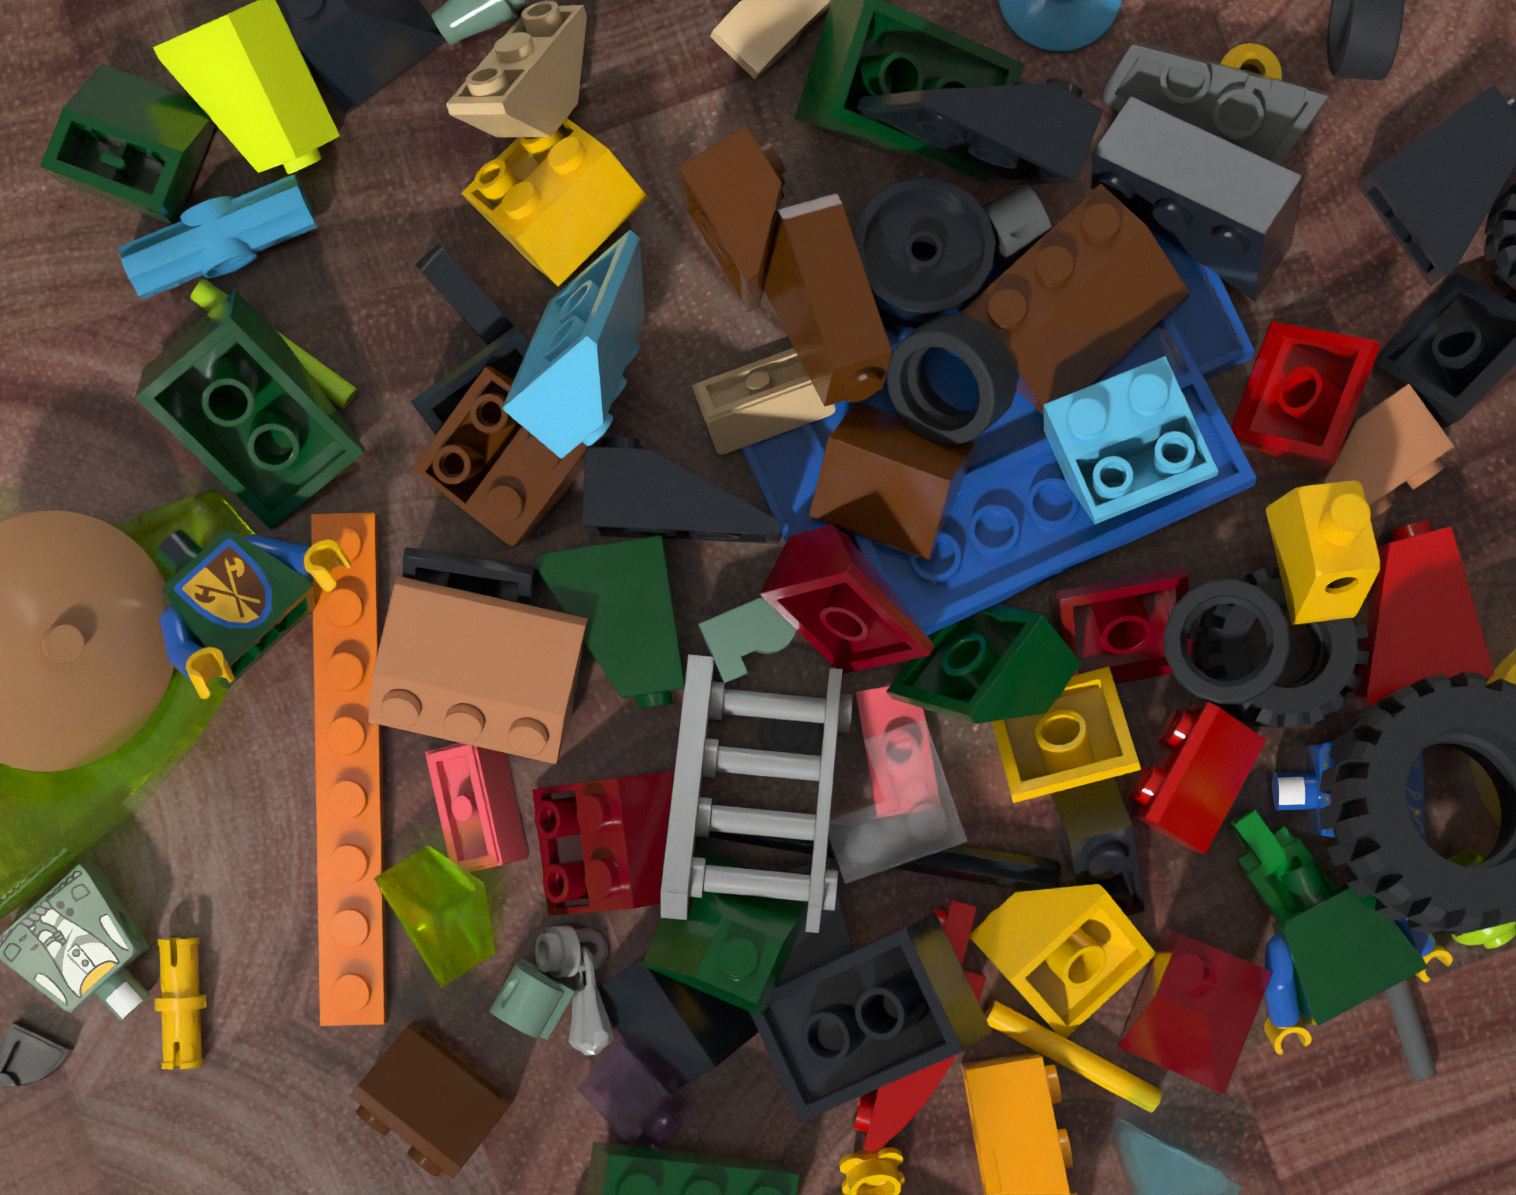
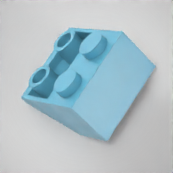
M1166 356L1044 404V432L1069 488L1094 524L1218 475V469Z

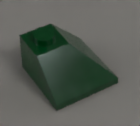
M995 604L928 635L935 645L931 654L909 660L886 692L894 700L974 724L1047 713L1055 700L1061 696L1066 685L1082 663L1044 615Z
M695 845L694 857L706 858V865L751 869ZM703 891L702 898L689 897L687 920L662 918L642 965L763 1017L806 919L808 901Z

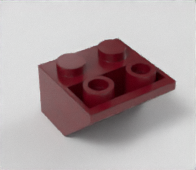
M674 771L532 789L535 825L538 831L543 871V889L546 895L548 916L635 909L661 904V885Z

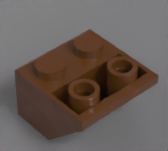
M486 366L412 467V470L511 548H514L533 537L585 467L586 447H599L601 445V437L591 446H586L581 442L562 459L559 458L502 409L514 379L490 366Z
M416 1021L404 1029L349 1095L360 1104L356 1114L367 1125L385 1136L393 1130L412 1146L407 1153L416 1164L433 1176L438 1177L444 1171L453 1179L514 1102L511 1096Z

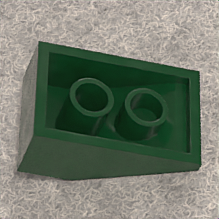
M831 0L794 119L851 143L975 182L987 183L989 174L858 110L857 107L861 97L932 89L1013 85L1014 82L1019 81L1024 63L884 0Z
M237 290L143 368L135 398L270 529L275 527L365 453L363 444L282 336Z

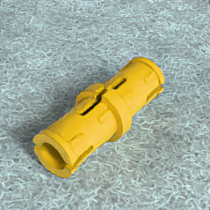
M200 937L157 939L160 953L161 996L154 998L155 1011H161L163 1061L161 1062V1069L174 1070L176 1066H180V1069L203 1067L200 1009L207 1008L206 994H200L198 952Z

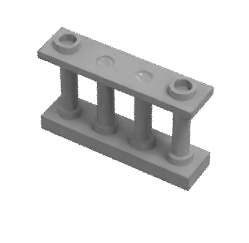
M688 654L661 885V918L687 920L689 897L702 898L703 891L808 901L805 932L819 933L821 911L835 910L838 871L825 870L837 732L849 733L853 694L841 693L843 669L830 668L826 698L725 689L724 682L713 681V657ZM722 714L824 724L821 756L719 746V739L707 738L709 719L722 720ZM716 772L816 781L819 782L816 815L712 805V798L701 797L703 777L715 778ZM709 831L813 841L811 874L706 865V858L694 857L696 836L709 837Z

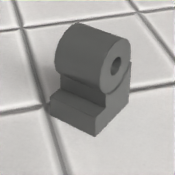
M1027 183L982 207L990 218L996 240L993 259L1002 274L1052 229L1051 222L1041 201Z

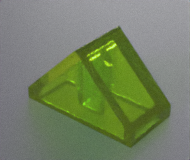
M429 845L374 878L441 988L496 954L485 884Z

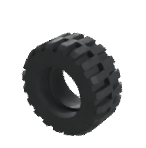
M1461 672L1451 678L1444 674H1438L1423 678L1379 699L1377 703L1363 709L1349 722L1351 731L1337 737L1329 752V755L1336 761V764L1322 771L1319 791L1331 795V805L1319 809L1321 829L1333 828L1337 845L1327 848L1334 866L1347 863L1354 875L1348 879L1346 884L1358 898L1369 895L1375 896L1378 899L1374 906L1375 912L1390 921L1406 918L1411 930L1428 934L1444 930L1447 935L1479 931L1516 921V685L1501 678L1485 685L1486 679L1480 673ZM1435 744L1446 745L1469 755L1486 771L1496 788L1501 807L1499 836L1491 853L1479 864L1462 866L1443 858L1424 842L1412 822L1406 798L1407 779L1417 754L1428 746Z

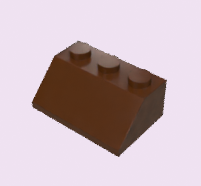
M745 126L679 165L678 170L683 204L747 312H750L757 308L760 303L777 211L781 209V200L785 198L781 187L785 186V182L781 174L786 172L769 139L765 137L757 142L748 126Z
M1100 184L962 311V315H968L988 325L1006 344L1015 364L1016 390L1044 416V404L1094 385L1184 303L1189 298L1190 292L1149 228Z

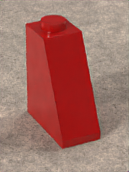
M1429 520L1413 523L1391 530L1394 542L1377 547L1380 558V571L1369 590L1365 623L1369 637L1362 639V651H1369L1367 666H1361L1357 674L1358 677L1363 679L1357 691H1354L1353 700L1357 711L1363 710L1377 703L1379 699L1426 677L1444 674L1451 678L1461 672L1480 673L1484 678L1494 676L1452 526L1432 531Z

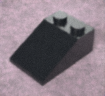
M1048 78L1046 83L1040 84L1014 82L1013 85L932 89L861 97L857 107L858 110L1009 185L1077 182L1103 109L1081 98L1083 90L1080 87L1057 78Z
M606 436L601 437V447H586L582 526L589 536L646 538L662 535L663 539L779 544V520L652 449H643V446H640V439Z
M936 912L775 987L763 1017L750 1012L800 1122L961 1053L993 1033Z

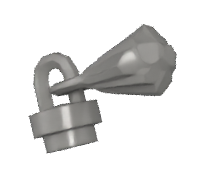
M570 925L550 927L547 933L540 934L536 940L535 956L537 965L542 972H550L554 978L575 976L576 992L572 998V1021L569 1043L584 1055H596L614 1039L608 1015L596 986L594 970L604 965L608 956L607 941L601 932L592 928L574 929ZM579 942H592L596 944L597 953L591 957L588 948L580 947ZM584 971H586L587 985H585Z

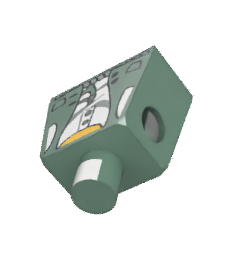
M96 862L81 863L76 866L0 936V960L69 1013L83 1009L98 996L122 1022L151 997L127 970L149 949L148 943Z

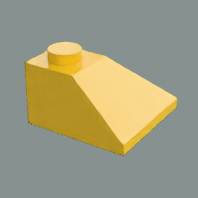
M1099 884L1015 892L999 908L993 910L969 937L1055 1033L1065 1038L1071 1035L1156 954L1107 891Z

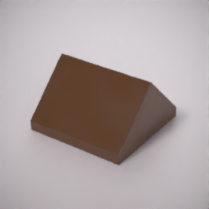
M856 402L828 438L809 514L810 519L826 525L833 524L837 529L930 562L975 452L976 443L971 441L959 445L935 443L915 433L900 416L862 402Z

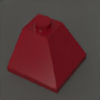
M833 524L790 535L759 593L836 669H843L842 674L929 656L935 646L875 566L854 546L851 538L839 531Z
M1165 928L1118 1047L1216 1092L1225 1094L1273 972Z

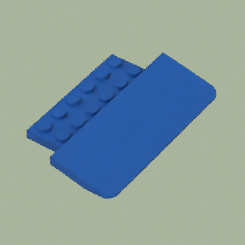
M1149 229L1189 290V298L1097 382L1099 383L1166 356L1218 469L1217 476L1094 524L1066 482L1044 432V416L1016 390L1010 409L978 438L971 440V442L976 443L975 452L930 562L838 529L849 536L853 542H856L860 552L875 566L927 635L1255 485L1257 477L1206 383V380L1252 360L1255 351L1217 273L1205 265H1201ZM996 262L992 264L988 287L1002 275ZM884 327L891 350L893 351L906 336L897 335ZM929 348L924 356L926 377L933 391L945 403L958 410L974 411L979 406L980 397L978 383L971 368L958 355L944 348ZM886 374L883 389L859 402L898 415L889 396ZM846 400L834 404L836 408L835 413L831 416L741 448L772 516L780 521V534L785 544L790 535L827 526L824 523L810 519L809 514L828 438L856 402Z

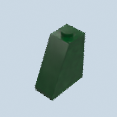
M662 535L535 554L537 570L565 613L588 618L584 642L622 699L635 698L637 709L675 704L673 692L684 690L685 676Z

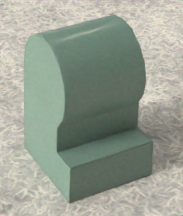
M764 598L753 600L698 625L709 654L714 658V665L718 675L725 684L747 675L748 672L743 663V657L755 652L765 655L778 653L789 645L796 632V629Z
M521 958L514 965L491 1005L489 1012L533 1038L538 1039L540 1036L548 1040L573 998L576 989L558 978H554L551 974L542 972L539 967Z

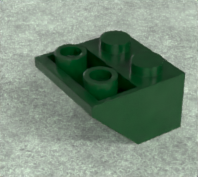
M101 64L63 107L39 167L61 184L172 225L177 223L216 124L192 97Z

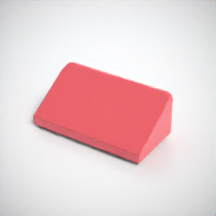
M464 743L425 752L452 876L527 859L528 848L506 753Z

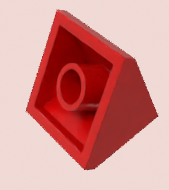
M1272 321L1231 425V430L1238 443L1314 474H1319L1334 466L1381 345L1375 340Z

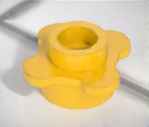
M888 1147L880 1148L877 1152L862 1149L856 1153L844 1156L839 1162L840 1171L846 1174V1179L841 1183L843 1193L845 1195H899L901 1186L905 1183L904 1174L898 1171V1166L903 1162L902 1152L896 1148Z

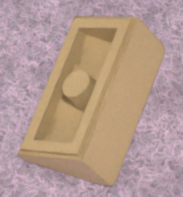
M794 348L692 385L713 445L719 455L727 454L831 416L835 413L836 409L834 404L824 407Z

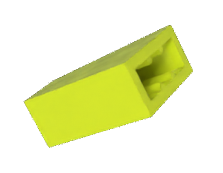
M257 0L153 47L162 64L258 173L283 164L287 174L301 170L322 159L318 147L340 136L276 0Z

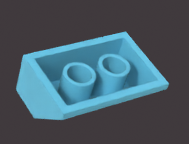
M631 230L548 302L502 407L507 414L561 459L581 442L586 446H591L608 429L613 420V416L608 413L611 403L620 395L627 383V380L622 376L623 372L640 349V344L636 341V338L645 318L640 238Z

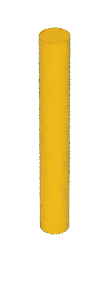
M993 1000L987 1008L984 1016L991 1028L1150 1113L1154 1112L1159 1105L1163 1095V1090L996 1000Z

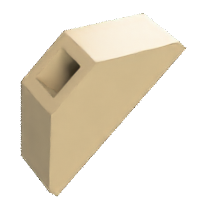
M542 1L525 8L521 13V17L494 44L491 52L474 71L468 74L466 81L446 103L449 114L495 137H552L578 104L587 21L584 5L558 6L554 1Z

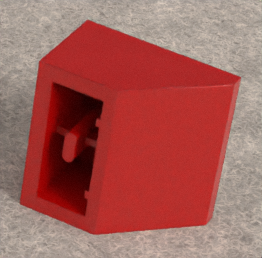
M1210 702L1188 704L1187 708L1185 707L1182 711L1175 709L1172 712L1157 740L1158 743L1165 746V749L1156 765H1153L1152 768L1145 765L1141 769L1130 788L1127 799L1135 803L1129 814L1130 817L1196 853L1206 854L1266 740L1218 706Z

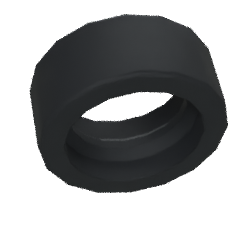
M1405 0L1331 1L1327 34L1328 68L1333 77L1376 81L1387 77L1393 66L1398 49Z
M944 314L926 321L907 335L892 351L888 370L886 371L889 396L898 415L915 433L941 444L959 445L978 438L1010 409L1017 389L1015 364L1006 344L988 325L968 315ZM929 348H944L958 355L971 368L978 383L980 397L979 406L974 411L958 410L945 403L933 391L926 377L924 356Z
M1237 579L1210 580L1188 591L1171 610L1164 630L1165 658L1177 682L1196 698L1216 705L1244 704L1265 694L1281 677L1290 653L1289 625L1278 603L1260 587ZM1234 604L1248 609L1260 620L1266 632L1267 648L1262 662L1250 675L1236 681H1219L1207 677L1194 665L1188 653L1187 637L1192 623L1203 611L1215 605Z

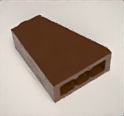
M836 193L779 209L777 211L763 289L824 407L846 400L849 402L865 400L883 389L892 350L843 204Z

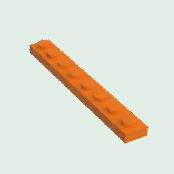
M375 512L311 514L312 545L321 540H334L352 563V566L348 569L344 566H338L329 571L337 583L332 591H324L315 579L312 580L315 609L313 610L320 1026L379 1025L388 1022L382 725L368 722L373 671L380 646L378 514Z

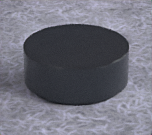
M761 718L759 726L760 740L766 751L812 755L819 747L823 735V726L820 723Z

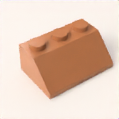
M398 576L394 584L373 671L368 722L557 764L572 717L588 618Z

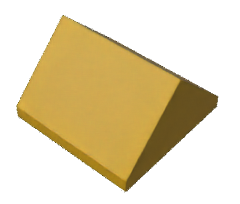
M1109 666L1073 676L1061 696L1055 700L1045 714L992 722L1013 803L1141 770Z

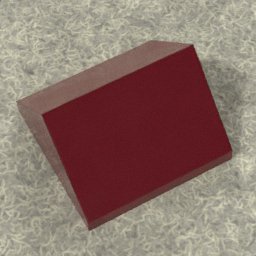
M1179 568L1060 590L1048 596L1054 629L1082 663L1073 676L1108 666L1114 684L1173 674L1165 658L1164 630L1171 610L1189 591L1186 569ZM1189 632V635L1187 637L1188 653L1191 657V638Z

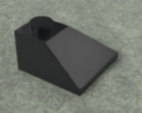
M276 0L299 50L347 114L351 113L447 42L433 18L419 0Z

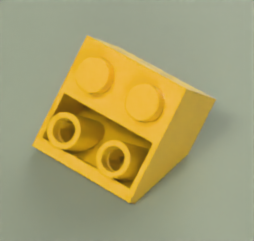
M568 118L565 119L552 137H518L495 160L486 163L477 172L474 181L461 193L534 267L558 287L649 198L606 146Z

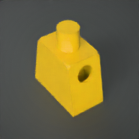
M1352 480L1294 488L1265 509L1291 625L1353 618L1357 615L1380 571V558L1370 520L1371 512L1366 503L1363 487L1359 481ZM1333 582L1334 588H1328L1327 585Z

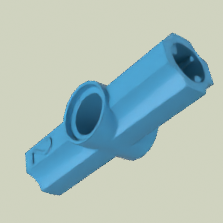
M293 174L235 199L231 196H221L201 202L183 212L180 216V222L118 248L128 279L135 288L137 295L144 300L166 290L176 288L202 275L206 278H213L237 271L252 263L257 258V252L318 228V225L299 179Z

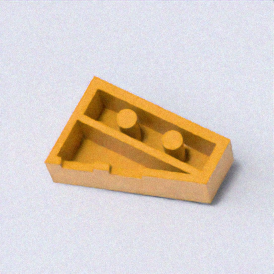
M1036 1051L961 1063L984 1195H1078L1077 1192L1070 1194L1065 1168L1073 1167L1066 1128L1057 1130L1052 1104L1062 1102L1055 1065L1044 1066L1043 1057Z

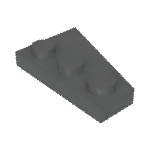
M1134 42L1097 98L1119 113L1130 97L1136 98L1281 166L1330 93Z

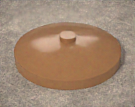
M49 509L29 510L0 517L1 764L29 771L52 772L82 767L98 761L125 745L145 726L160 705L167 691L174 666L167 659L159 623L160 616L165 609L162 588L166 584L165 580L152 559L132 538L105 521L80 513Z

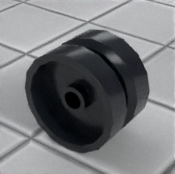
M917 177L893 183L871 199L857 221L855 243L883 326L897 335L907 336L926 321L944 314L962 315V311L988 288L996 244L989 215L971 193L950 181ZM924 256L928 257L930 260L920 261L917 259V257Z

